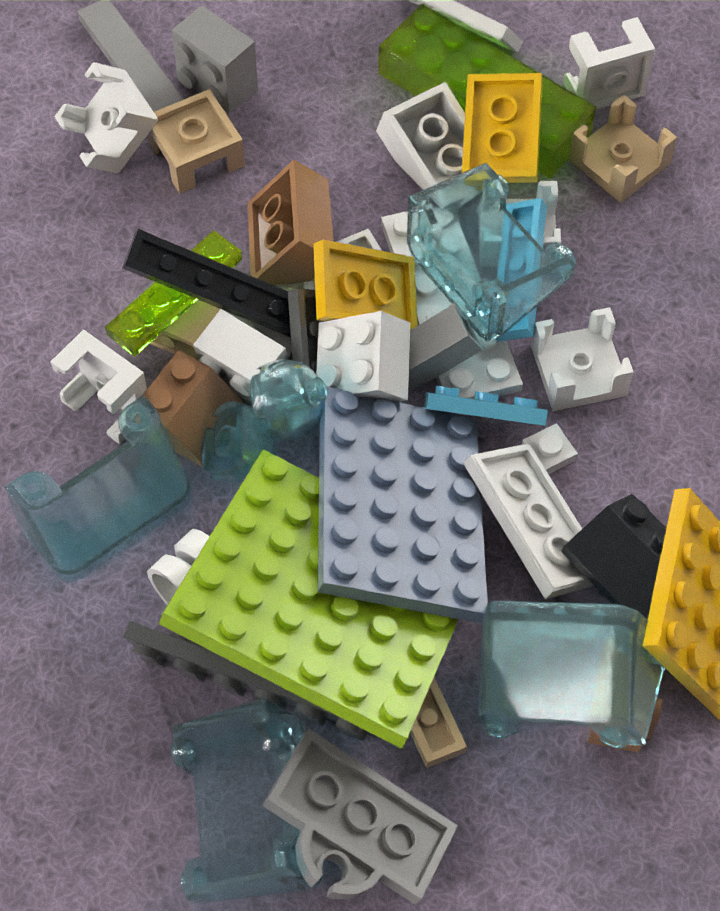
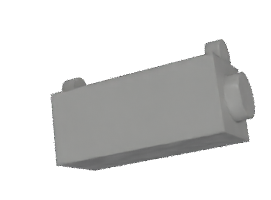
M456 302L410 330L408 393L482 351L468 319L463 315Z

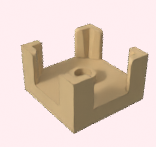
M210 89L154 112L159 120L147 135L148 143L155 155L159 154L161 150L169 163L172 183L179 194L196 187L194 170L225 156L229 173L245 166L243 139Z
M622 95L611 104L608 123L591 136L586 137L588 129L586 125L573 132L568 158L570 162L620 203L671 164L677 136L667 128H663L659 141L656 143L635 126L633 121L636 104L625 95Z

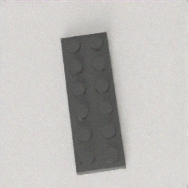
M132 621L127 626L123 637L134 646L132 652L142 656L141 659L161 668H165L167 662L173 663L172 667L180 670V674L203 683L206 676L211 677L214 683L220 685V689L237 696L244 697L247 690L254 693L253 697L259 699V703L283 712L285 706L288 705L295 708L294 712L300 714L299 717L319 726H324L325 721L329 720L336 723L335 727L340 729V733L360 741L365 740L366 734L377 738L376 735L206 648Z

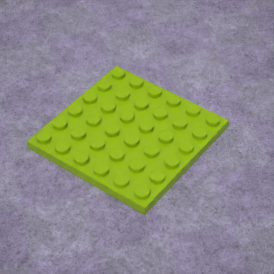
M263 449L171 598L158 624L402 748L410 734L459 619L319 593V477Z

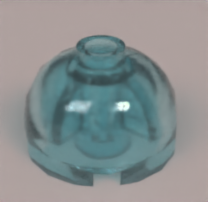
M284 359L260 365L257 368L260 370L259 374L253 375L251 378V400L257 419L265 418L271 428L265 430L267 435L277 442H288L309 434L320 422L323 401L327 399V388L324 381L311 368L300 361Z
M236 401L225 402L216 409L212 416L218 417V420L213 429L206 427L201 447L202 466L204 470L212 473V476L209 477L213 480L231 484H242L263 449L276 456L277 446L274 428L270 420L263 413Z

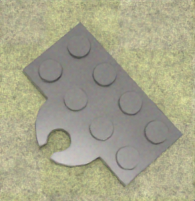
M310 729L301 737L262 805L300 830L295 846L297 865L305 881L311 887L323 875V861L329 860L339 866L341 880L334 883L328 889L326 896L331 899H353L369 891L379 881L413 904H416L422 899L458 827L454 822Z

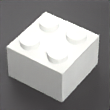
M383 311L319 322L315 400L320 401V396L325 386L349 391L358 397L386 399L397 402L408 400L410 322Z

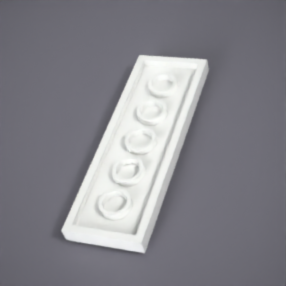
M450 201L443 206L436 204L381 217V227L390 252L414 257L417 324L420 325L456 302L463 315L468 319L482 348L481 352L436 377L438 385L460 389L459 397L472 399L475 397V391L499 394V397L522 391L523 383L507 341L498 342L492 335L494 308L453 202Z

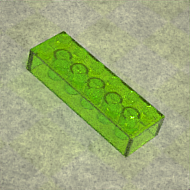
M421 4L378 46V74L414 96L446 82L464 112L466 108L468 74L539 73L424 4ZM542 75L538 172L551 178L569 158L573 132L586 125L588 127L586 137L588 138L592 134L596 106Z

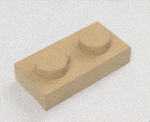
M435 677L410 731L426 769L464 754L467 751V745Z

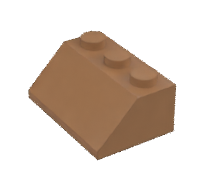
M292 160L247 203L251 276L272 285L312 281L315 278L314 243L323 239L334 241L328 179L298 161Z

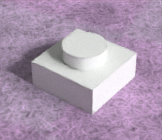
M557 423L522 441V445L530 444L548 474L577 459L578 453Z

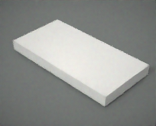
M408 0L514 53L519 51L523 43L507 26L454 0Z
M530 444L470 455L463 463L543 597L549 599L594 586L561 552L563 546L582 528Z

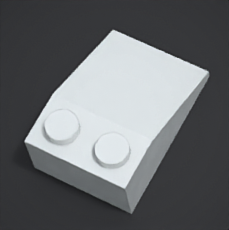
M446 82L383 113L376 132L395 162L438 206H443L482 185V183H463L465 112Z

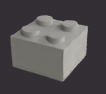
M202 5L172 29L176 74L183 86L188 89L193 88L199 93L210 89L223 110L229 114L258 89L254 40Z

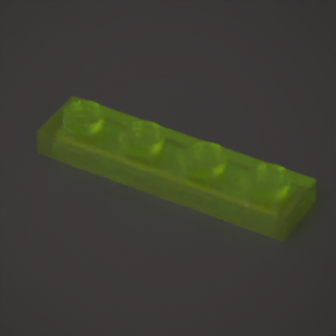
M214 230L190 250L231 268H234L242 260V250ZM154 282L105 326L106 335L135 357L198 299Z

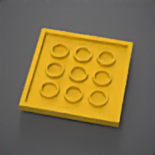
M691 488L675 489L642 646L720 721V521Z

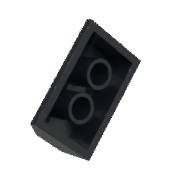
M631 494L603 509L563 546L561 552L644 637L667 528L649 511L643 502Z

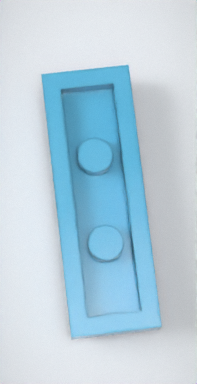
M436 386L435 393L425 392L423 407L426 409L546 426L548 410L537 408L538 400L514 397L513 404L498 402L499 394L475 391L474 399L459 397L460 389Z

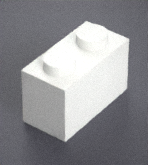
M222 309L219 310L193 344L200 362L210 366L217 374H221L229 379L230 385L242 395L249 396L253 394L261 400L289 365L285 347Z

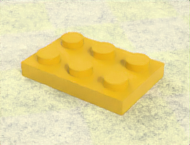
M542 73L467 75L461 174L463 183H482V181L538 183Z
M324 239L314 243L316 320L330 321L383 311L410 322V330L418 326L414 257Z

